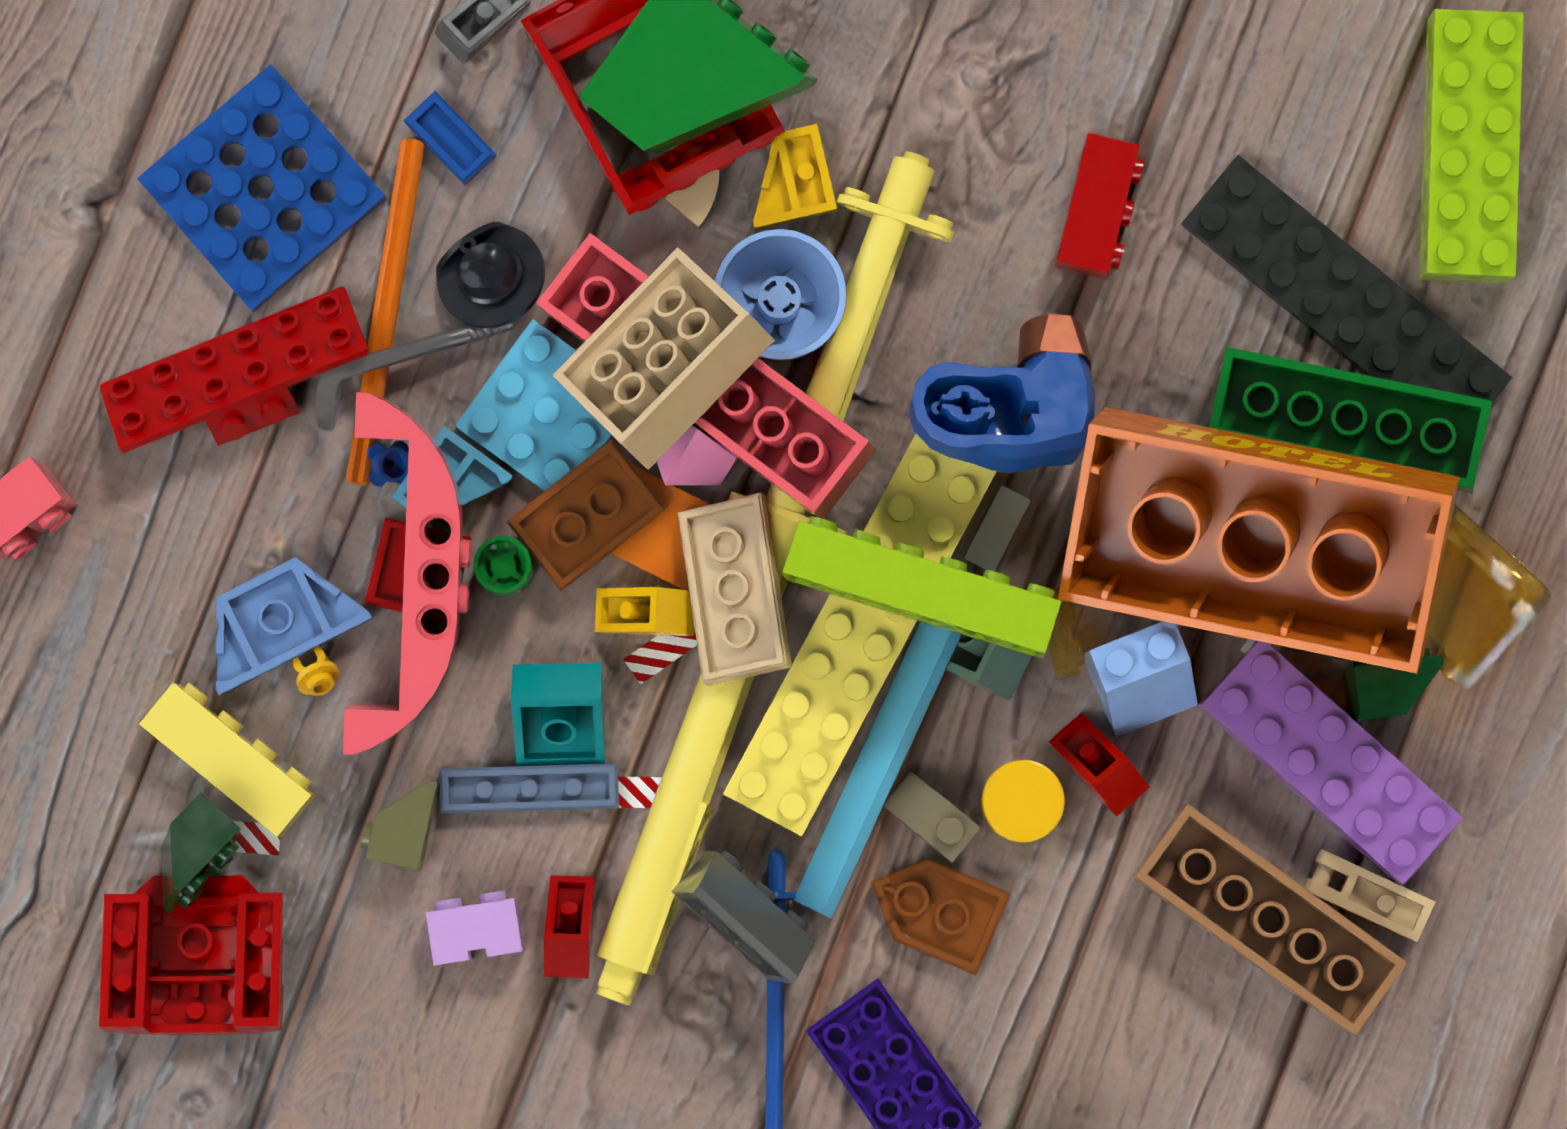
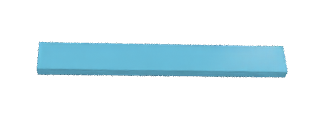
M919 623L798 887L796 898L793 899L794 901L832 918L961 634L927 623Z

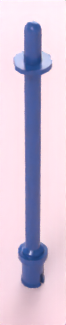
M776 848L771 850L768 855V888L776 895L773 903L785 913V900L795 899L796 892H785L786 857L782 850ZM767 979L765 1129H783L784 982L769 981Z

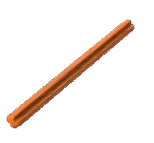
M406 138L400 142L367 345L369 353L393 346L425 149L423 142L416 139ZM389 366L364 373L362 375L360 392L373 393L384 398ZM354 425L346 480L351 484L366 486L370 484L369 474L372 471L371 460L367 457V449L371 444L377 443V438H354Z

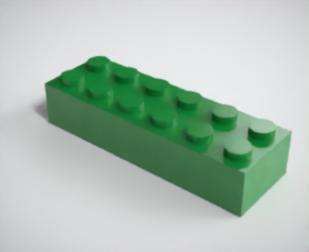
M1226 347L1209 427L1458 476L1460 480L1457 491L1473 494L1492 401Z

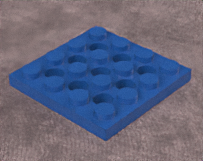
M271 64L137 178L253 313L387 199ZM266 115L274 116L279 121L278 132L271 138H261L255 132L256 122ZM231 144L243 146L246 152L244 161L236 167H228L222 162V152ZM294 148L304 150L308 156L306 166L299 171H289L284 167L283 163L285 154ZM200 172L209 174L212 179V186L209 192L201 196L191 194L188 189L190 178ZM259 177H268L274 183L272 195L265 200L254 199L250 193L252 182ZM328 181L335 185L336 196L328 204H318L312 198V190L319 182ZM227 205L237 207L241 214L239 223L230 229L221 228L217 223L219 210ZM287 210L299 211L303 217L301 228L294 233H285L279 228V218ZM256 238L264 239L269 244L267 257L259 262L250 261L245 255L246 245Z

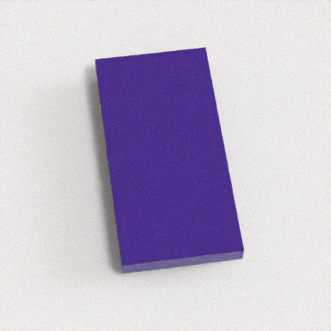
M878 978L805 1030L875 1129H977L981 1126L977 1117Z

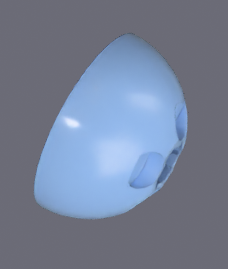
M785 229L767 230L745 238L726 255L715 278V282L738 302L775 340L759 356L764 359L792 360L817 350L833 335L845 310L846 285L838 262L820 242L797 231ZM764 302H768L769 306L774 310L772 311ZM790 304L794 305V307L791 306L787 311L783 312Z

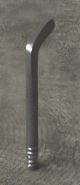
M513 322L496 328H477L469 325L369 353L359 359L321 373L315 394L317 428L326 432L334 431L336 424L335 396L340 381L472 341L514 330Z

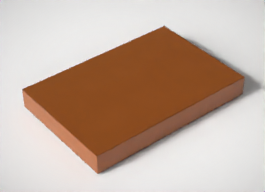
M611 439L506 522L558 589L562 591L666 509Z

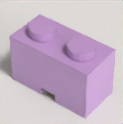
M504 890L480 894V904L462 906L461 898L436 901V911L425 912L433 965L472 959L471 950L486 948L487 957L525 951L517 898L506 899V892Z

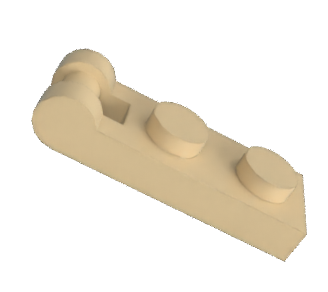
M1320 849L1315 859L1318 866L1312 879L1307 877L1303 886L1305 889L1322 900L1413 942H1418L1436 903L1435 901ZM1335 871L1346 876L1340 892L1328 887Z

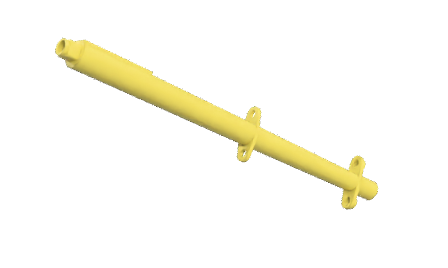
M905 151L903 157H893L877 204L869 202L871 196L867 193L850 187H846L844 194H839L836 201L837 205L870 217L871 221L846 284V304L842 319L833 335L823 345L805 394L843 422L909 232L912 231L944 242H952L955 234L951 231L953 223L945 218L931 214L928 215L927 220L919 218L935 171L928 167L930 162L928 158L913 152ZM771 483L766 501L782 598L788 582L783 575V569L798 521L809 523L811 513ZM731 492L728 500L743 497L745 495ZM838 528L837 532L847 534L846 531ZM702 673L700 674L596 956L606 959L596 993L600 996L630 1006L633 997L636 996L643 973L655 974L681 902L671 891L693 867L715 808L709 804L754 676L707 686L703 684Z

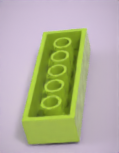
M1434 9L1427 19L1419 280L1507 284L1516 277L1524 12Z
M811 516L809 523L798 521L783 569V575L787 581L1044 659L1062 602L1053 598L1054 590L1032 583L1028 584L1027 590L1011 586V577L990 570H985L983 577L966 572L968 564L942 556L940 563L923 559V550L906 544L898 543L896 550L880 545V537L864 531L854 530L853 536H848L837 532L836 523Z

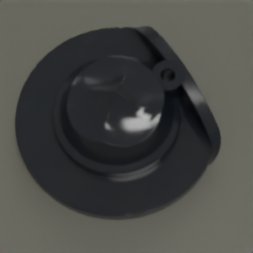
M501 222L485 224L457 241L438 262L436 278L439 296L450 314L466 325L477 328H496L507 325L522 317L537 301L545 281L543 256L535 242L523 231Z

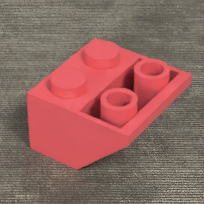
M30 456L0 479V558L5 560L10 559L12 556L15 560H19L36 547L37 544L34 541L36 537L47 529L50 533H53L64 526L72 518L69 512L77 506L46 465Z

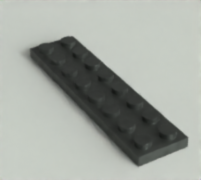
M1239 155L1234 158L1181 223L1185 229L1367 376L1486 399L1492 402L1513 378Z

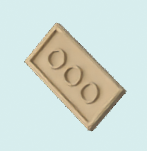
M760 492L678 512L703 684L713 686L791 668V656L766 496Z

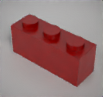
M1092 133L1087 134L1055 263L1056 268L1102 279L1108 277L1110 268L1119 269L1124 244L1117 243L1120 226L1129 227L1135 203L1134 201L1127 200L1131 183L1139 185L1145 159L1137 157L1140 145Z

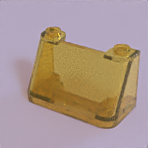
M1454 505L1428 639L1442 650L1439 655H1443L1444 665L1440 669L1443 675L1457 685L1462 684L1469 689L1540 613L1550 600L1551 594L1537 576L1457 505Z

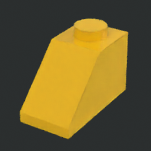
M661 587L596 588L594 632L694 636V619L689 590Z

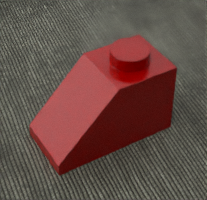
M1082 713L1048 741L1090 791L1116 817L1150 788L1130 760Z
M550 875L544 930V977L589 979L595 877Z

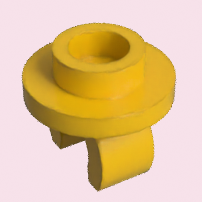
M318 646L314 648L317 656L316 663L304 667L298 657L293 659V667L298 673L296 685L299 691L306 695L320 696L328 693L333 689L340 677L337 665L329 661L324 651Z

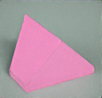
M692 425L660 457L657 465L665 485H721L737 457L695 425Z

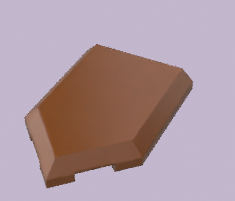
M930 858L870 881L893 940L973 975L977 974L1011 893Z

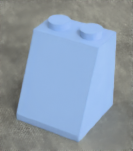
M1163 621L1091 649L1082 655L1115 738L1198 705L1191 660L1176 624Z

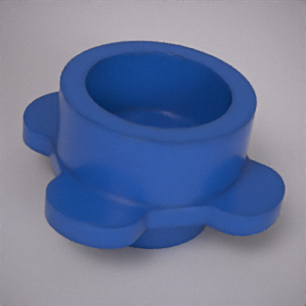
M397 440L392 445L382 446L379 443H373L369 446L367 457L371 460L372 468L369 474V481L374 486L381 487L386 482L401 484L408 475L409 447L404 441ZM388 459L392 461V466L389 468L386 466Z

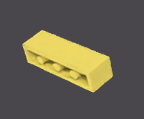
M188 682L183 688L180 684L172 683L139 725L276 837H283L316 797V795L308 790L312 782L293 766L286 772L276 764L274 759L278 754L257 738L253 744L239 733L244 726L223 710L219 715H216L205 706L209 698L193 684Z

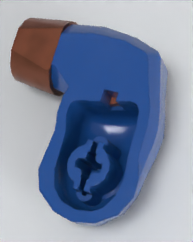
M1046 314L1028 320L1020 328L1017 367L986 368L954 362L930 366L915 383L911 399L909 418L914 432L930 449L947 457L969 462L989 470L1013 473L1039 467L1071 465L1078 459L1085 448L1089 423L1094 419L1095 390L1091 376L1092 363L1083 325L1071 315Z

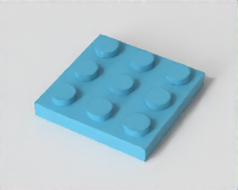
M532 319L455 424V427L537 487L546 491L610 441L613 436L552 376L576 350Z

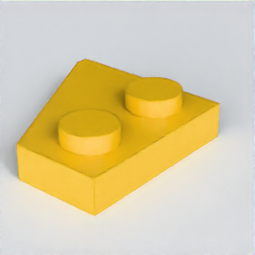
M812 124L787 130L775 137L771 144L758 205L753 219L754 230L836 212L837 205L818 125Z

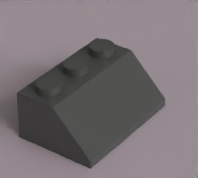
M725 850L721 854L717 851H705L671 892L769 981L793 983L798 978L815 942L806 933V930L809 928L808 924L793 911L788 910L784 913L773 903L776 895L760 881L756 880L752 884L740 873L744 868L743 865Z

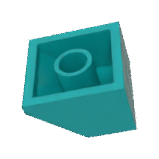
M602 662L513 665L511 707L516 766L605 764Z

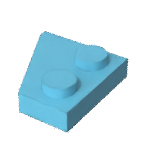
M443 426L434 438L447 458L455 477L462 506L505 485L513 478L510 473L447 427ZM408 475L392 495V498L405 508L407 507Z

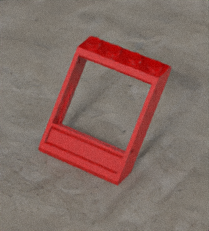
M557 0L520 21L614 193L628 215L650 209L659 199L676 190L679 191L691 187L698 178L713 170H720L730 166L736 158L752 149L766 147L773 142L775 137L785 132L772 105H769L686 141L635 169L632 167L617 175L592 130L595 127L561 64L627 30L648 0Z

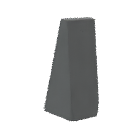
M464 0L438 21L435 35L461 63L465 64L531 3V0Z

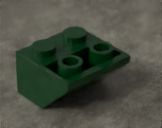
M1426 648L1417 674L1353 661L1352 668L1342 671L1348 715L1356 722L1406 715L1444 665L1443 655L1431 656L1430 648Z
M202 793L171 822L161 847L164 909L170 915L179 905L187 909L203 892L202 886L207 882V876L211 873L217 878L233 861L234 857L232 855L239 848L235 842L241 828Z

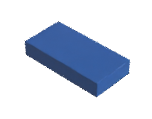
M436 91L403 120L410 130L464 186L497 156Z

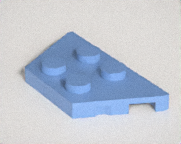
M295 557L216 597V691L218 695L222 696L374 618L368 610Z

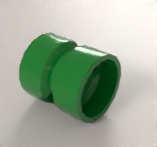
M496 536L486 540L478 548L474 557L473 570L477 580L490 593L499 597H513L522 593L530 585L534 577L535 564L531 553L520 541L509 536Z

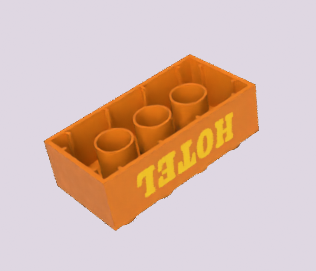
M1105 407L1089 423L1058 600L1417 674L1427 645L1460 477Z

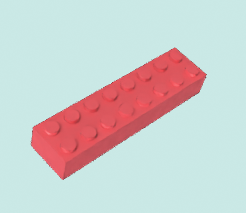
M589 233L536 304L547 315L585 342L649 276ZM759 358L693 424L815 517L821 519L827 516L876 452V449L866 438Z

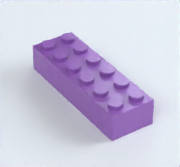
M1255 641L1197 705L1391 881L1398 885H1404L1463 819L1269 643Z

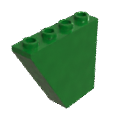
M648 0L578 97L643 151L659 154L809 89L815 85L818 79L807 71L811 64L792 49L785 53L774 44L777 36L758 22L751 26L740 16L744 10L732 0Z

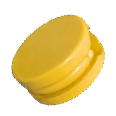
M1015 760L1000 766L988 777L981 793V809L989 827L1000 837L1019 843L1033 842L1052 832L1061 820L1065 806L1064 791L1057 776L1043 764L1031 760Z

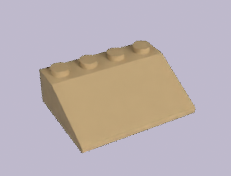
M677 247L552 376L622 446L649 470L775 340L738 302Z

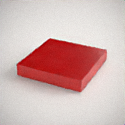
M385 517L365 598V604L402 613L406 522ZM428 527V534L434 541L442 543L450 538L451 532ZM463 536V540L472 541L471 537ZM438 563L428 566L426 576L429 583L437 587L447 585L449 572L446 567ZM462 568V579H463V575H464L465 568ZM433 608L425 612L424 618L448 623L447 616L440 609Z

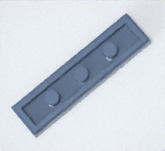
M618 764L440 769L441 813L619 808Z

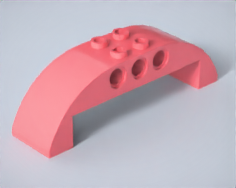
M356 392L354 438L409 440L399 705L350 703L344 709L343 754L352 755L370 749L397 734L421 712L439 688L451 664L457 643L460 613H467L469 611L470 584H461L462 568H469L471 564V540H463V510L458 485L447 458L433 437L411 415L384 398L373 393ZM441 518L450 525L451 535L446 542H436L429 536L428 525L432 519ZM438 563L446 567L449 572L447 585L437 587L429 583L426 571L430 564ZM433 608L443 611L448 621L446 629L434 631L428 628L424 619L425 612Z

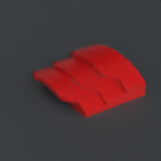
M243 875L218 876L217 878L207 876L208 880L202 886L204 890L187 909L179 905L171 915L164 909L163 876H152L134 894H104L99 1028L104 1032L148 1035H232L282 1031L284 894L259 893Z

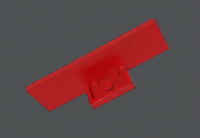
M339 287L100 384L99 388L117 445L122 453L129 452L203 421L206 422L217 445L220 446L299 414L300 410L289 386L366 356L369 353V349L345 287Z

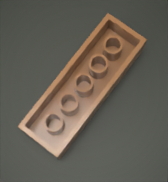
M1189 804L1181 806L1131 876L1335 1025L1353 1036L1358 1034L1408 963Z

